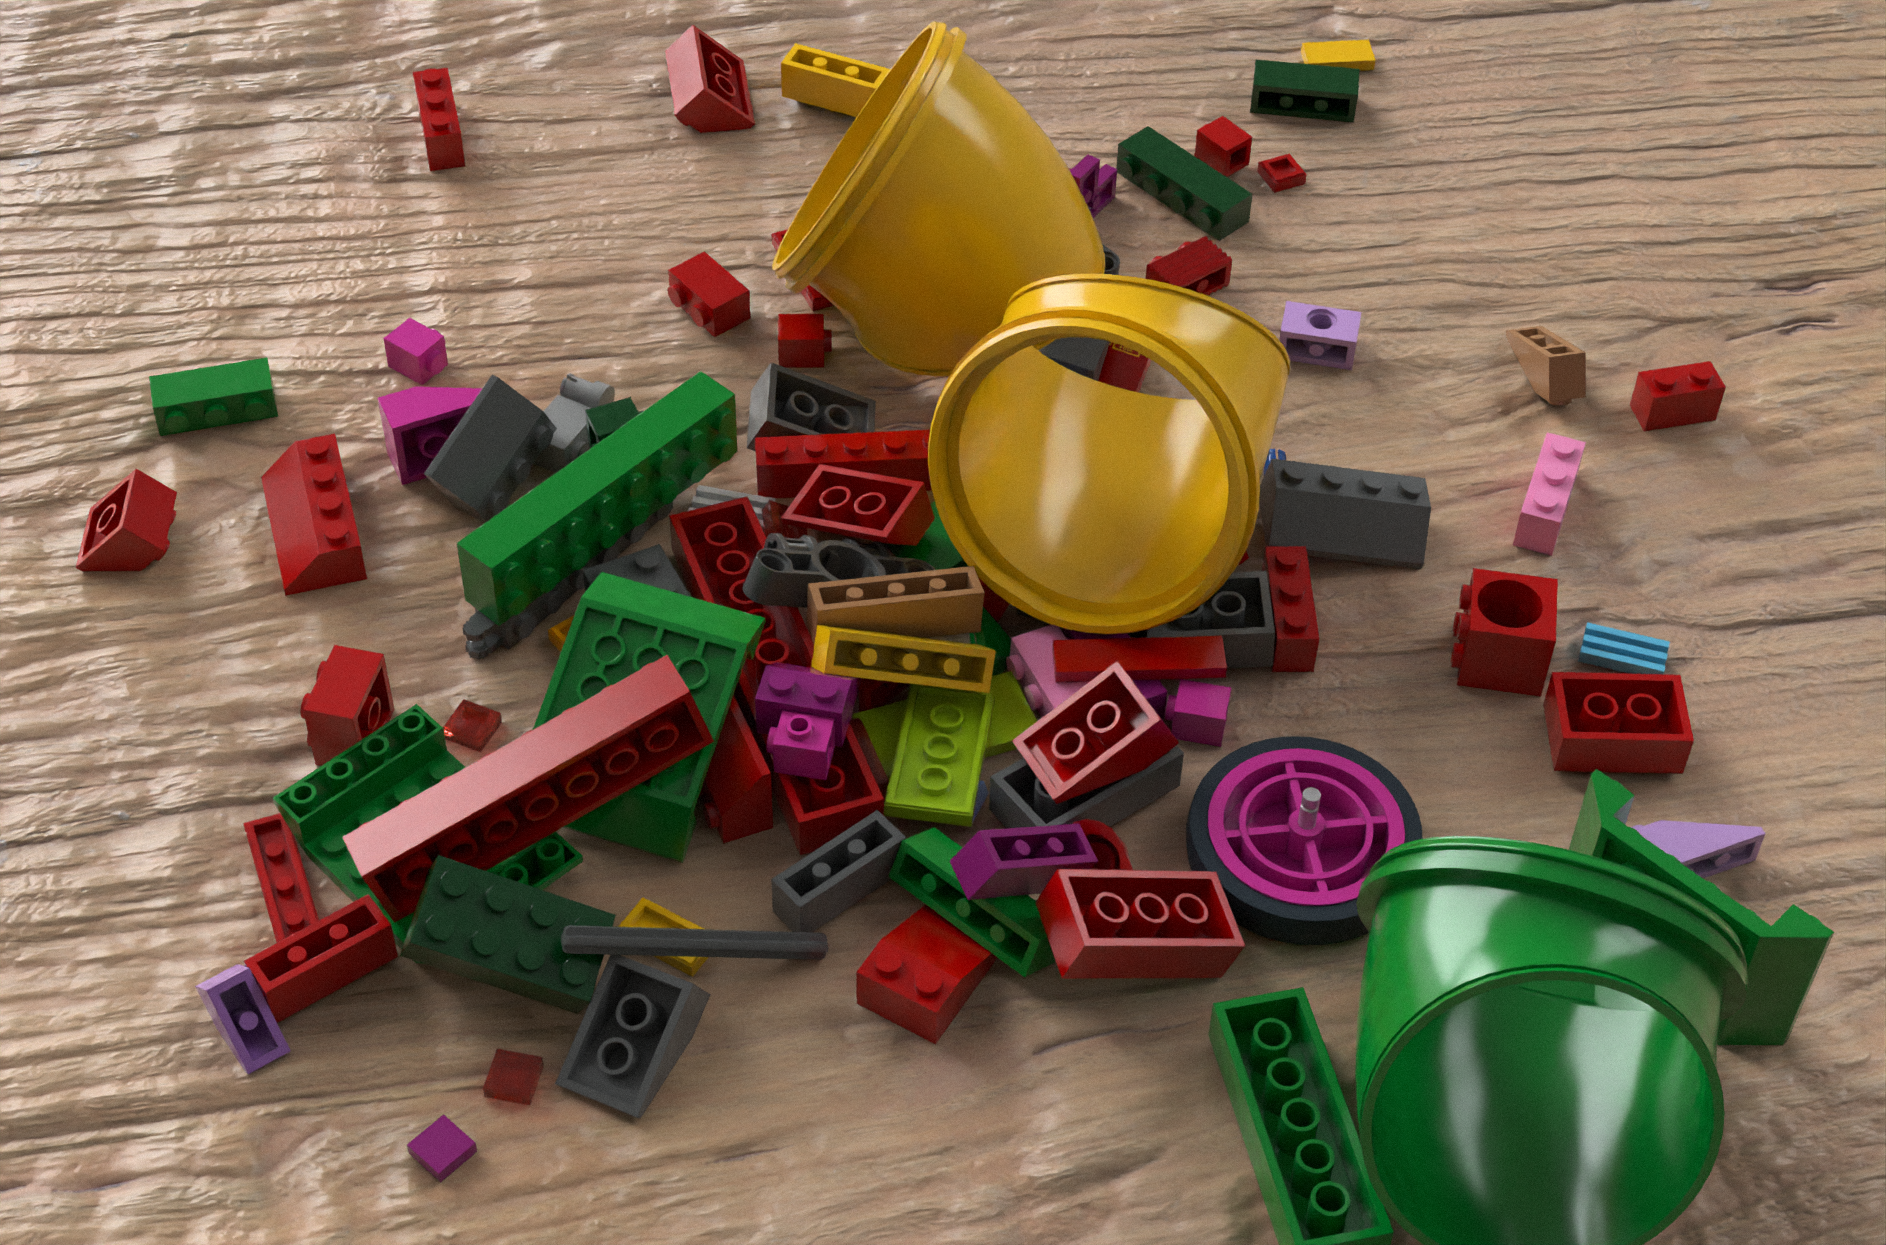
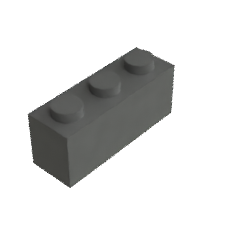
M876 810L772 878L773 912L792 932H814L891 880L888 876L902 840L906 839V837Z

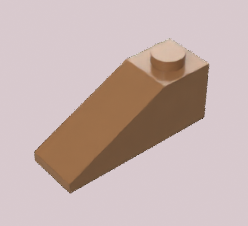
M1543 326L1506 330V338L1536 394L1547 400L1551 405H1568L1572 403V399L1586 397V352Z

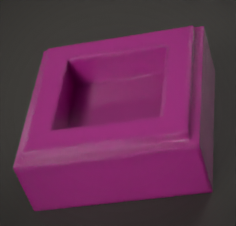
M444 1114L407 1144L408 1153L439 1182H442L477 1152L476 1143Z

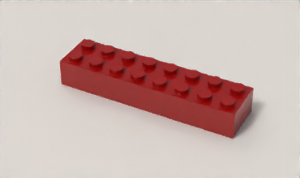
M665 655L657 661L645 665L639 671L616 684L604 688L600 693L575 707L563 711L559 716L534 730L527 731L518 739L493 753L486 754L480 760L461 771L445 777L429 789L410 799L404 800L395 808L372 821L363 823L342 838L361 877L395 923L415 911L428 869L438 855L487 871L709 745L714 740L688 687L668 655Z

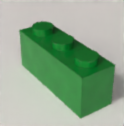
M267 357L149 376L152 407L160 436L278 417L274 385Z

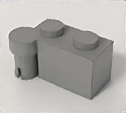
M567 374V378L564 377L561 383L560 395H557L544 410V413L557 429L553 434L550 445L541 451L533 464L557 473L588 451L589 444L585 410L613 402L615 397L614 387L600 381L592 383L576 377L574 374Z

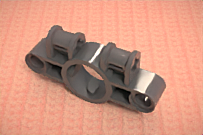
M771 533L765 541L764 549L757 552L742 588L744 594L758 604L807 608L809 583L935 570V568L923 560L894 557L887 543L874 541L871 544L857 543L855 539L845 538L842 541L827 540L817 543L815 538L810 535H803L799 539L784 538L780 533Z

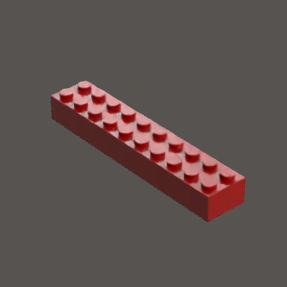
M748 496L669 515L672 551L691 597L766 619L753 660H745L734 697L771 772L772 790L799 854L804 855L814 852L876 810L884 816V798L850 723L843 747L835 746L826 780L774 772L773 754L767 753L768 735L757 733L755 697L765 666L780 662L812 668L814 645L798 607L758 604L749 599L743 592L742 587L759 550L764 549L767 539Z

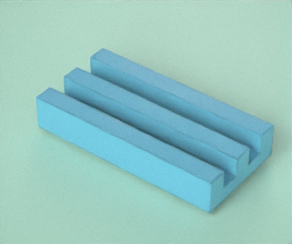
M1587 622L1578 662L1629 674H1664L1670 642Z

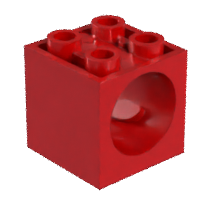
M1473 568L1470 585L1462 584L1459 609H1464L1463 613H1455L1452 635L1457 637L1459 643L1453 644L1451 667L1458 668V686L1541 697L1556 644L1558 579Z

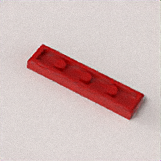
M1222 636L1053 640L1052 645L1055 682L1091 681L1116 661L1119 662L1132 680L1226 678L1227 664Z
M280 813L243 823L276 943L319 921L295 836Z

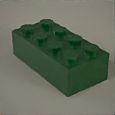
M438 855L428 869L400 956L578 1014L591 1001L604 955L566 954L563 952L561 935L563 934L564 927L568 925L612 927L616 915Z

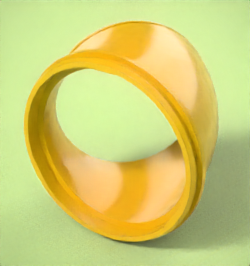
M936 21L925 27L903 52L836 147L791 222L775 255L772 270H774L777 278H786L785 287L794 294L801 292L810 285L825 296L847 319L861 346L878 361L903 372L917 375L950 376L957 363L976 343L989 332L1001 326L1006 305L1016 291L1032 282L1060 275L1104 274L1105 253L1091 212L1068 166L1047 134L1006 88L984 67L963 51L967 34L958 27H954L949 31L946 29L947 25L944 22ZM1056 339L1036 343L1032 346L1040 350Z
M1070 274L1041 279L1022 287L1009 299L1001 326L983 337L957 363L946 380L933 415L928 442L930 484L939 516L953 545L967 565L974 566L977 576L996 594L1028 615L1065 629L1096 634L1133 633L1174 621L1193 611L1224 585L1241 561L1255 529L1259 509L1260 477L1275 433L1290 371V359L1285 347L1269 329L1244 312L1207 295L1168 283L1112 274ZM1068 337L1099 339L1123 345L1153 360L1171 373L1187 388L1196 400L1148 395L1093 380L1054 362L1032 345L1052 339Z

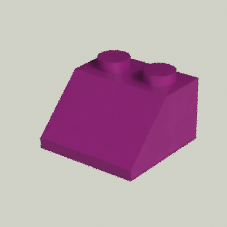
M780 662L766 665L755 697L757 733L768 735L771 727H778L782 710L835 718V746L843 747L860 688L861 678L824 674L814 668Z

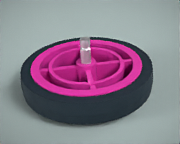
M1300 736L1277 737L1254 742L1231 752L1218 761L1207 772L1196 789L1186 823V847L1191 871H1211L1217 873L1236 923L1263 937L1300 945L1340 943L1369 933L1358 915L1356 905L1362 882L1369 875L1373 865L1390 849L1407 842L1423 839L1422 825L1415 803L1402 783L1388 769L1368 755L1349 746L1326 739Z

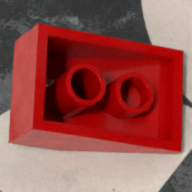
M1118 661L1012 740L1056 804L1145 770L1179 744V741Z
M924 905L884 936L857 970V1004L936 1045L998 957L929 906Z

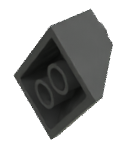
M491 375L424 474L454 507L486 523L507 508L510 497L518 485L527 479L531 466L541 451L550 445L557 428L544 411L500 378Z

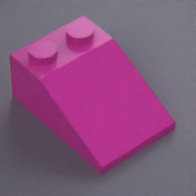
M416 386L377 398L387 454L402 485L427 478L424 473L482 388Z

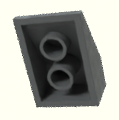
M771 362L751 390L747 448L755 451L756 437L874 432L876 401Z
M1267 571L1233 572L1224 585L1206 602L1174 621L1147 629V638L1222 636L1227 667L1273 666L1275 630Z
M610 955L555 1084L640 1119L693 1038L711 994L691 982L621 955Z

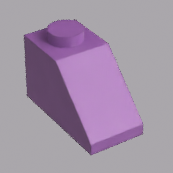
M236 964L195 986L217 1030L247 1074L291 1051L250 968Z

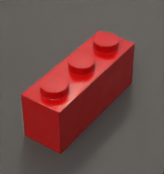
M430 68L424 71L413 72L418 111L430 171L466 167L461 131L448 68Z
M1265 546L1261 571H1267L1275 630L1272 672H1314L1320 638L1306 546Z
M367 894L244 960V965L250 968L278 1023L397 958L398 953L390 922L370 895Z

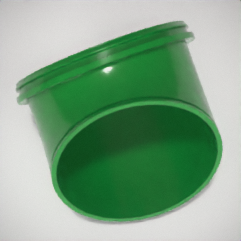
M1444 836L1407 842L1390 849L1382 855L1362 882L1356 902L1358 915L1370 934L1359 998L1355 1078L1363 1159L1370 1182L1386 1210L1406 1232L1423 1245H1643L1671 1225L1698 1195L1710 1175L1719 1153L1725 1116L1723 1091L1717 1072L1719 1023L1721 1020L1732 1016L1741 1008L1745 1001L1749 983L1746 972V956L1738 936L1716 913L1680 890L1625 866L1572 850L1496 837Z

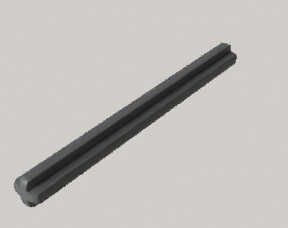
M568 925L564 927L563 934L561 935L562 950L566 954L822 960L829 949L827 936L819 932Z

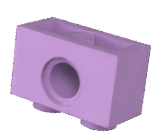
M1286 301L1279 340L1285 347L1290 361L1352 370L1361 312Z

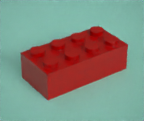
M1057 869L1035 902L1062 979L1222 978L1245 948V943L1216 872Z

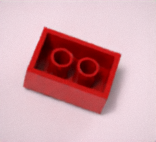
M1552 672L1543 707L1554 771L1594 772L1598 769L1601 772L1683 774L1694 738L1681 675Z

